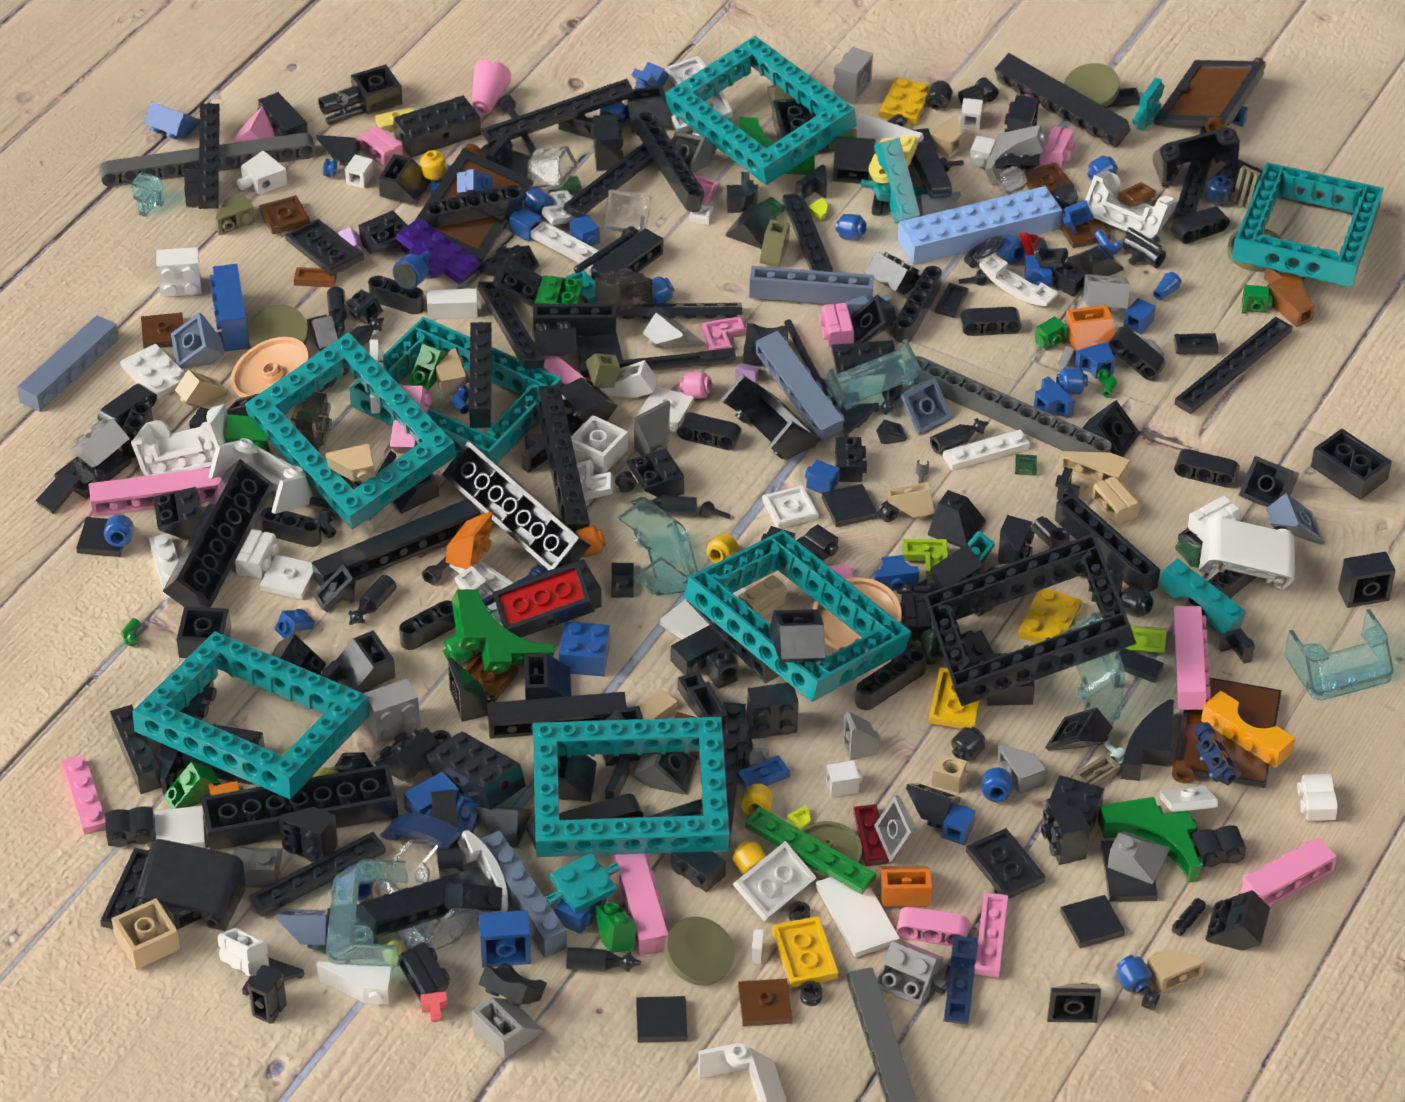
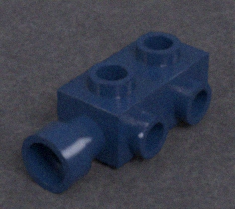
M1209 722L1199 724L1194 730L1196 737L1200 741L1195 745L1200 753L1198 756L1208 766L1210 770L1208 774L1215 782L1220 781L1229 786L1241 775L1240 768L1235 764L1230 751L1225 747L1224 743L1215 737V730Z

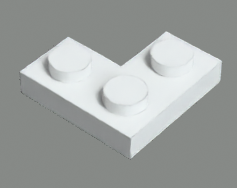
M567 190L551 192L550 195L553 197L554 206L543 207L542 215L551 226L570 223V221L577 219L563 210L564 204L572 198Z
M591 460L577 462L585 500L613 494L614 477L611 472L593 476V463Z

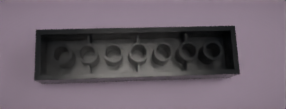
M470 441L465 444L441 474L484 513H493L492 520L548 570L579 561L591 546L489 455Z
M241 459L228 468L169 577L163 592L183 607L210 608L274 484Z
M389 764L311 777L291 799L261 786L201 797L203 817L211 850L281 839L279 817L283 814L311 807L334 814L336 828L399 816L397 796Z

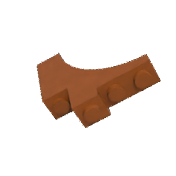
M1266 268L1264 279L1269 283L1267 286L1269 287V295H1272V307L1296 327L1311 321L1315 304L1309 299L1304 290L1303 281L1306 277Z

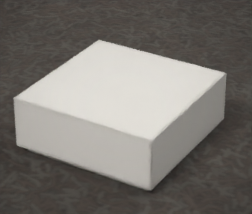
M702 205L700 211L690 213L689 222L709 225L713 214V207Z
M755 929L753 933L751 960L753 964H761L764 930Z

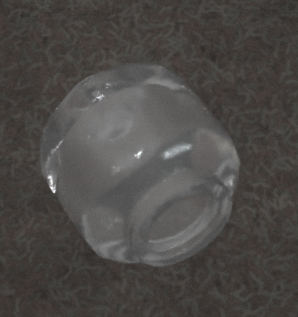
M1016 166L999 172V180L996 181L1000 192L1004 191L1007 195L1023 190L1025 183H1027L1022 168L1018 169Z

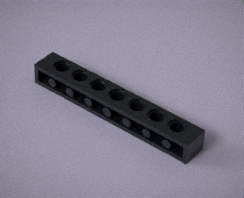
M560 385L539 386L536 406L560 518L576 532L579 529L589 527L590 522Z

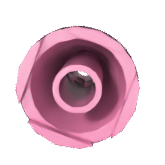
M488 59L481 60L474 68L472 106L478 114H488L511 82V71L500 62L494 64Z

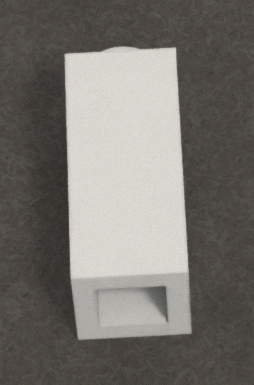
M477 289L427 290L428 319L478 318L477 309H481V297H477Z

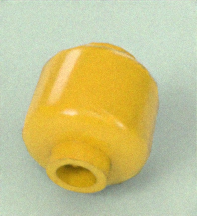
M428 151L420 159L422 173L427 179L432 181L441 180L448 171L445 156L441 152Z
M726 533L719 534L707 545V555L713 563H717L739 552V545L736 539Z
M750 785L745 790L742 799L743 811L749 817L758 807L770 812L774 801V794L766 785Z
M746 840L734 849L733 862L744 875L763 860L767 854L757 842Z

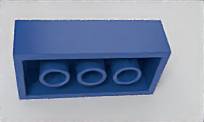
M238 265L213 266L214 275H210L211 287H215L211 291L212 300L214 303L216 328L221 330L217 331V333L221 337L224 352L249 349Z

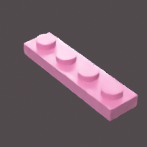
M85 755L62 760L63 769L84 835L106 829L105 816Z
M984 892L974 975L999 978L1008 895Z

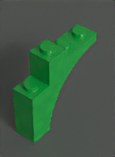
M739 117L738 127L765 148L774 144L762 131L758 121L759 118ZM815 155L810 156L785 174H809L815 170Z
M479 589L456 590L452 599L459 648H467L468 650L481 648L485 672L501 674L507 672L511 664L523 665L524 654L547 653L553 657L555 653L554 644H542L523 639L500 625L485 607Z
M1155 797L1099 806L1098 823L1104 838H1116L1119 832L1126 831L1170 848L1168 856L1178 864L1188 881H1198L1200 871L1203 870V863L1201 857L1196 855L1195 842L1191 838L1192 833L1197 832L1198 828L1196 820L1191 818L1189 811L1163 814L1162 807L1157 805Z

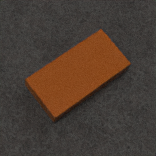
M1140 182L1119 192L1117 199L1131 207H1135L1154 198L1156 190Z
M297 267L294 286L332 288L335 287L337 274L330 276L322 268Z

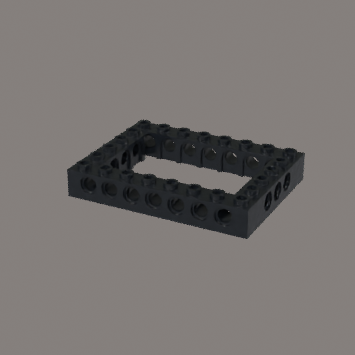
M1095 533L924 594L961 706L1137 644ZM1086 575L1102 620L1089 622V625L1075 630H1067V633L1053 638H1045L1046 640L1030 646L1025 645L1022 649L1008 654L1003 653L1000 657L986 662L983 660L980 664L972 666L957 620L1075 577Z

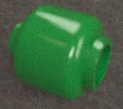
M457 634L445 640L444 645L446 649L442 651L446 659L453 658L461 665L475 657V650L459 648Z

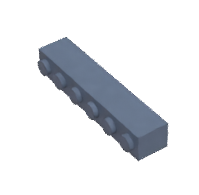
M751 266L749 298L839 304L865 295L868 300H871L873 298L874 275Z
M96 315L17 387L20 403L39 412L49 405L55 397L62 393L67 386L75 381L79 375L119 340L117 324Z
M775 331L757 340V356L812 431L821 438L820 442L843 432V422H845L843 414L835 409L832 399L824 394L820 383L812 378L809 368L801 363L798 353L792 351L786 337H782L778 331Z
M497 831L480 838L490 850L502 871L509 904L514 911L528 910L530 936L546 958L567 949L565 927L502 833Z

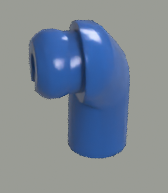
M460 386L452 398V403L462 414L469 412V405L466 403L469 398V388L466 386Z

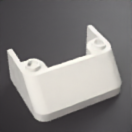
M242 438L238 441L217 445L209 473L211 479L224 476L226 470L241 459L274 484L272 490L277 494L272 513L276 514L309 505V500L313 494L307 476L301 467L293 466L254 445L249 439Z
M741 1043L699 1051V1079L748 1069L758 1102H787L775 1064L770 1058Z

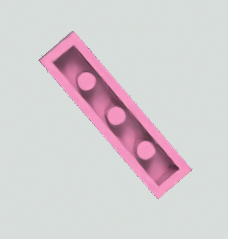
M1319 838L1311 842H1305L1300 848L1285 853L1276 861H1270L1261 869L1249 872L1243 879L1241 893L1254 890L1268 906H1271L1334 872L1337 856Z

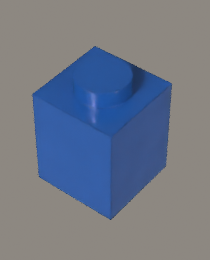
M522 207L510 216V232L528 242L531 241L533 238H531L530 231L541 223V216Z
M588 215L570 221V235L589 246L600 243V228Z
M1137 298L1125 311L1123 326L1142 334L1154 321L1156 306Z
M816 460L805 472V478L807 479L806 488L821 494L822 492L835 490L839 484L840 468Z
M953 803L943 822L942 838L965 845L974 827L976 810Z

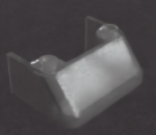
M409 839L373 883V897L377 898L384 894H390L404 888L429 882L430 871L425 861L438 847L437 842ZM452 908L442 920L439 918L397 931L395 934L399 941L404 942L407 949L426 942L428 947L438 950L458 941L481 913L479 910Z

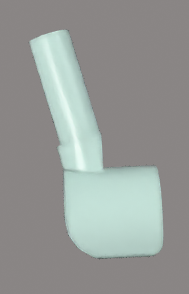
M1108 741L1103 743L1111 752L1109 756L1120 765L1124 761V749L1121 747L1116 749Z

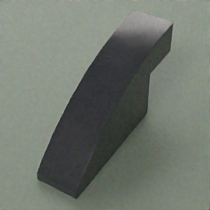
M1169 699L1159 705L1136 727L1125 750L1121 779L1140 781L1142 764L1169 767L1174 700Z

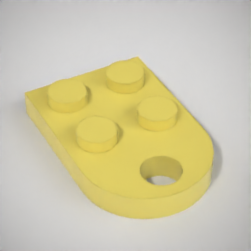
M917 136L898 137L901 140L907 167H909L919 143ZM896 138L880 139V142H879V143L884 142V141H888V140H892V139H896ZM875 152L869 166V173L875 182L889 183L886 172L879 165Z

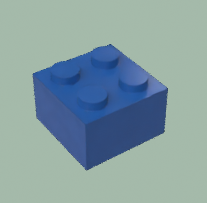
M565 621L559 650V661L570 667V674L605 676L610 647V625Z
M528 910L479 914L482 968L488 965L499 967L502 963H507L511 966L531 964Z

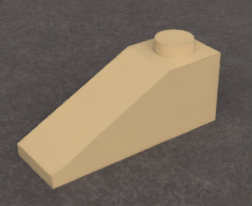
M1062 451L1060 453L1059 469L1063 471L1064 467L1072 468L1073 475L1094 483L1102 480L1105 481V479L1112 476L1121 483L1128 476L1130 460L1105 452Z

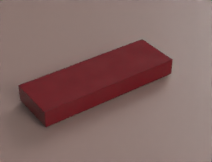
M877 804L854 806L853 814L858 836L862 844L865 866L889 864L888 856L874 826L880 818Z

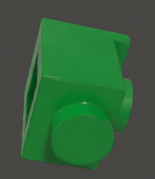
M1244 285L1241 313L1246 314V311L1266 313L1267 307L1272 306V295H1269V287Z
M1054 316L1036 326L1035 342L1045 350L1057 346L1060 342L1065 344L1068 339L1069 327Z

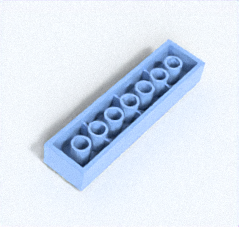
M1046 186L900 221L898 226V242L912 264L915 265L968 252L981 242L998 235H1012L1020 239L1019 233L1022 232L1037 235L1060 229L1062 209Z

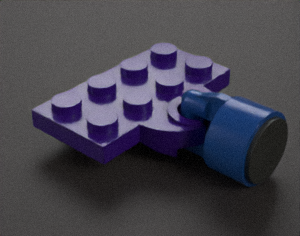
M417 218L398 232L395 238L410 249L409 254L399 260L393 267L395 281L405 289H414L425 281L428 275L432 279L445 274L461 285L478 272V269L483 265L474 255L465 251L460 245L451 241L421 218Z

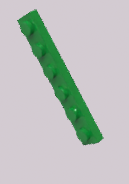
M758 807L745 821V828L778 847L786 841L802 861L861 895L876 879L875 872L761 807Z

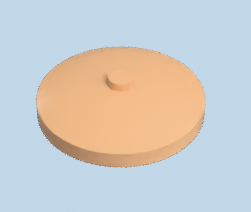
M277 337L266 340L248 350L238 360L231 373L230 382L232 389L238 398L261 393L309 360L311 355L306 346L298 339Z
M860 577L846 579L897 621L902 623L901 606L891 589L873 579ZM815 601L812 609H818L824 623L826 649L835 653L839 651L840 647H846L854 643L855 639L862 638Z

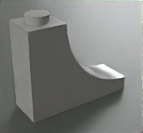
M1041 125L999 133L997 135L985 167V172L992 185L999 184L1002 177L1009 170L995 167V160L1002 158L1003 154L1013 153L1014 156L1026 154L1033 156L1044 152L1048 143V136L1043 131Z

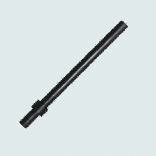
M790 319L785 320L784 325L789 326L788 333L805 366L809 368L812 378L820 383L824 394L831 398L827 390L828 386L825 380L820 377L793 322Z

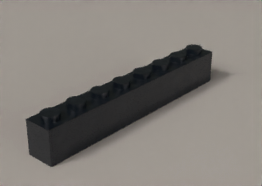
M1009 52L994 69L997 80L1001 84L1009 85L1019 94L1023 93L1024 95L1028 94L1029 97L1039 98V103L1043 108L1056 112L1060 118L1070 120L1078 128H1084L1091 136L1096 135L1107 145L1111 144L1117 147L1131 131L1127 119Z
M467 498L311 562L314 580L321 587L343 564L346 565L356 581L449 543L466 521L480 516L481 512Z

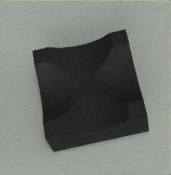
M747 323L743 363L764 365L756 354V341L775 331H778L782 337H786L788 340L789 326L766 328L755 323Z
M502 963L496 969L489 965L485 966L478 985L485 987L487 993L494 996L501 995L507 998L506 1001L508 1003L520 1006L521 1004L540 1001L547 982L540 979L530 980L524 978L515 971L513 966Z

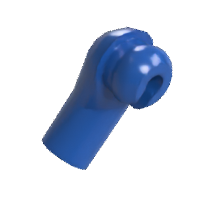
M1098 230L1094 234L1100 245L1110 253L1117 254L1118 251L1122 250L1123 247L1120 242L1116 240L1114 243H1111L1103 230Z

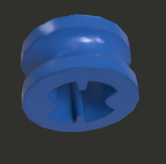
M325 159L323 175L335 177L337 160L330 161V159Z

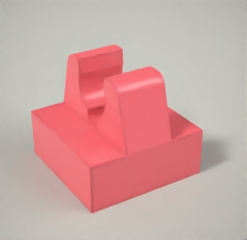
M446 991L421 995L422 1012L430 1011L431 1022L441 1020V1010L447 1009Z

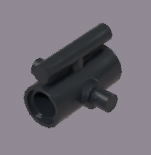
M351 86L339 90L337 93L334 92L318 98L319 108L324 115L334 112V115L326 117L328 125L364 113L362 106L352 108L353 105L361 103V96L356 86Z
M1129 227L1126 230L1128 236L1123 243V249L1132 254V257L1128 260L1129 263L1134 266L1137 262L1143 260L1155 268L1160 267L1166 258V252L1162 250V245L1158 244L1160 242L1159 236L1154 235L1152 238H1148Z

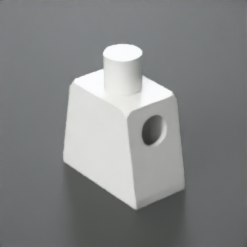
M262 151L241 166L242 178L236 181L241 191L250 187L257 194H263L287 185L286 169L265 151Z

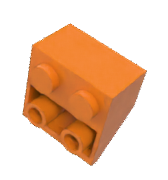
M1107 305L1067 310L1065 324L1069 327L1068 338L1074 349L1075 356L1077 350L1108 342L1113 337V319Z
M487 512L465 522L447 546L446 563L465 570L475 564H479L482 554L488 552L492 541L489 537L494 527V523H492L493 513Z
M927 865L879 866L882 907L931 905L932 882L930 868Z

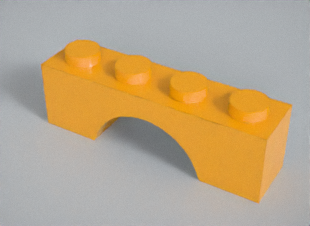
M1219 691L1204 704L1202 722H1209L1213 729L1274 768H1277L1293 753L1294 736L1278 726L1256 728L1248 725L1238 715L1239 702L1224 692Z

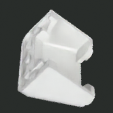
M1107 170L1094 175L1085 201H1088L1094 218L1124 231L1131 227L1146 237L1152 238L1160 232L1173 214L1179 201L1171 196H1162L1157 200L1155 206L1143 202L1135 207H1131L1117 199L1122 184L1118 175Z
M225 405L212 407L207 412V422L202 423L200 427L172 434L168 425L163 421L155 420L145 423L131 442L143 474L150 476L212 466L217 445L226 443L224 437L228 413Z
M1215 514L1214 517L1206 521L1199 571L1210 573L1211 568H1219V572L1222 573L1225 570L1261 577L1266 579V583L1273 581V588L1284 591L1294 581L1295 536L1287 529L1275 530L1228 519L1222 514Z

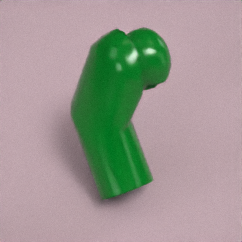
M1102 369L1097 374L1100 383L1104 386L1102 395L1110 398L1115 390L1117 381L1108 370Z
M132 618L121 631L122 639L128 646H135L139 641V635H136L135 632L141 626V623L136 618Z

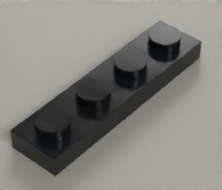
M134 847L100 920L101 927L113 929L112 918L133 909V899L149 850Z

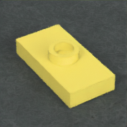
M413 108L375 115V121L382 130H394L393 117L414 110Z

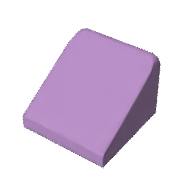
M349 227L338 232L342 238L360 252L363 251L359 234L353 228Z
M741 363L735 369V379H738L742 374L756 382L762 368Z

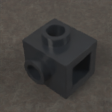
M362 289L346 302L351 309L349 311L351 316L367 324H370L372 316L377 318L383 312L378 298L372 292L368 293Z

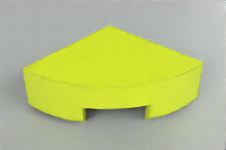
M821 198L808 206L810 214L822 221L827 213L826 201Z
M804 805L788 814L787 821L800 830L810 825L811 815L808 806Z

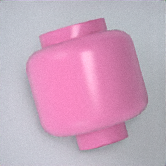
M704 371L688 372L683 380L680 381V390L685 395L693 396L694 399L706 398L712 391V379Z

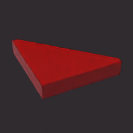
M1028 232L1019 233L1026 255H1034L1040 240H1045L1044 237L1028 234Z

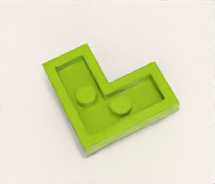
M903 539L902 551L905 561H925L926 577H932L929 573L930 568L948 557L947 539Z

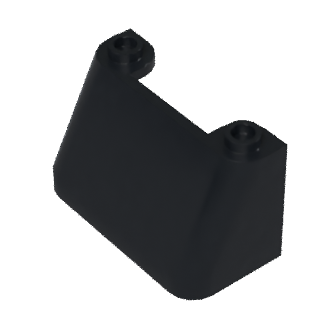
M1224 127L1162 145L1153 154V164L1162 187L1172 185V176L1178 174L1177 165L1213 156L1216 164L1220 163V161L1226 163L1228 169L1238 167L1240 140L1233 128Z
M157 839L149 849L133 899V908L157 899L160 904L201 912L202 920L207 927L226 931L246 891L243 861L233 854L165 839Z

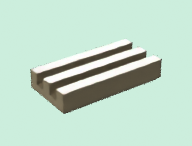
M1246 166L1240 168L1232 203H1239V206H1246L1245 209H1248L1261 173ZM1253 175L1254 177H1253L1252 185H1251V188H1250L1248 200L1246 201L1245 199H1246L1247 191H1248L1249 186H1250L1251 176Z
M1106 753L1074 773L1072 779L1100 787L1122 773V766ZM1107 762L1109 763V764H1107L1106 766H1104L1103 768H1099V767L1103 766L1104 764H1106ZM1094 771L1093 774L1083 779V777Z

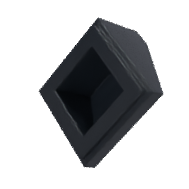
M884 419L876 430L881 444L902 442L907 439L902 425Z

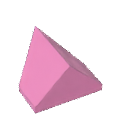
M263 107L243 125L234 138L233 143L276 137Z

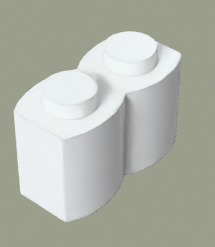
M1331 774L1302 775L1301 782L1297 783L1298 796H1302L1301 813L1306 815L1307 821L1336 820L1337 800Z

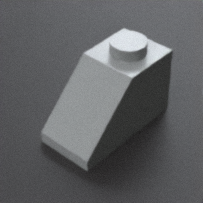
M845 712L843 745L849 759L854 760L876 755L877 745L880 744L878 732L873 730L869 721L851 712Z
M1006 745L999 746L997 762L1001 768L1010 773L1013 785L1019 794L1044 785L1047 769L1045 764L1039 761L1034 753Z

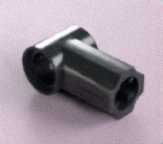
M987 77L980 78L974 86L958 91V98L962 106L964 98L984 99L986 102H992L999 95V89Z
M1041 516L1032 524V531L1049 546V549L1069 542V531L1065 528H1058L1048 518Z

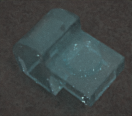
M140 172L131 185L133 199L137 200L139 215L146 217L155 208V205L163 206L164 194L162 182L159 178Z

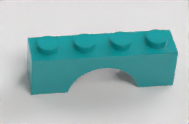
M900 138L874 145L878 163L886 172L891 189L889 205L894 223L920 216Z
M1177 558L1163 570L1159 587L1174 599L1185 596L1196 601L1205 611L1209 626L1220 635L1227 631L1241 628L1246 611Z

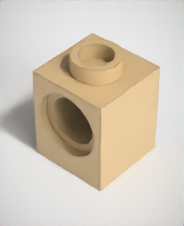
M939 754L933 769L932 786L959 793L961 785H966L969 777V771H966L967 761Z

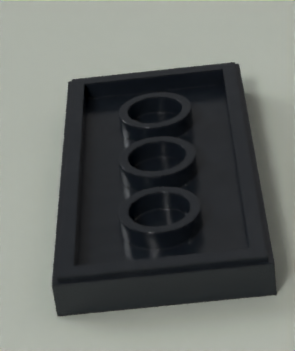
M320 219L312 221L285 235L287 242L330 276L364 260L362 252Z

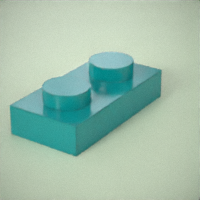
M584 270L580 273L566 276V278L583 279L580 297L587 304H592L605 298V291Z

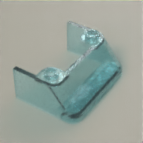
M904 339L897 351L837 375L833 368L830 369L826 376L825 384L839 408L849 410L857 406L856 403L901 384H903V387L913 384L921 369L908 339Z
M645 497L619 516L620 521L633 529L636 544L648 550L651 562L650 565L634 575V580L646 587L651 594H656L657 596L684 593L689 576L698 572L688 532L680 522Z
M1371 609L1366 610L1361 636L1366 642L1365 644L1327 653L1325 648L1319 644L1310 643L1303 645L1294 630H1289L1284 656L1309 695L1316 700L1323 701L1388 683L1392 680L1394 672L1387 633Z
M1100 612L1091 613L1068 630H1075L1089 625V622L1102 620ZM1118 651L1076 665L1082 680L1081 687H1078V697L1080 701L1084 702V711L1097 707L1108 721L1120 720L1125 670Z
M365 859L335 876L326 942V955L330 962L340 965L400 967L398 945L373 944L374 936L372 930L367 926L355 925L359 883H408L406 861Z

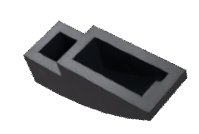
M699 670L678 677L677 689L698 718L721 717L724 719L728 717V713L709 681L705 682Z

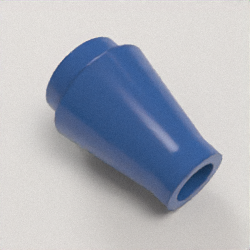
M1175 272L1164 274L1157 288L1153 291L1154 297L1158 300H1163L1166 296L1178 290L1182 283L1179 275Z

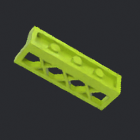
M1076 620L1075 627L1076 629L1089 625V622L1092 621ZM1131 625L1137 644L1126 649L1165 653L1166 628Z

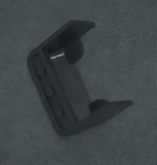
M742 374L720 400L737 412L735 416L743 423L748 421L753 424L771 442L768 447L774 450L773 453L782 460L784 457L790 459L816 446L821 439L774 394Z

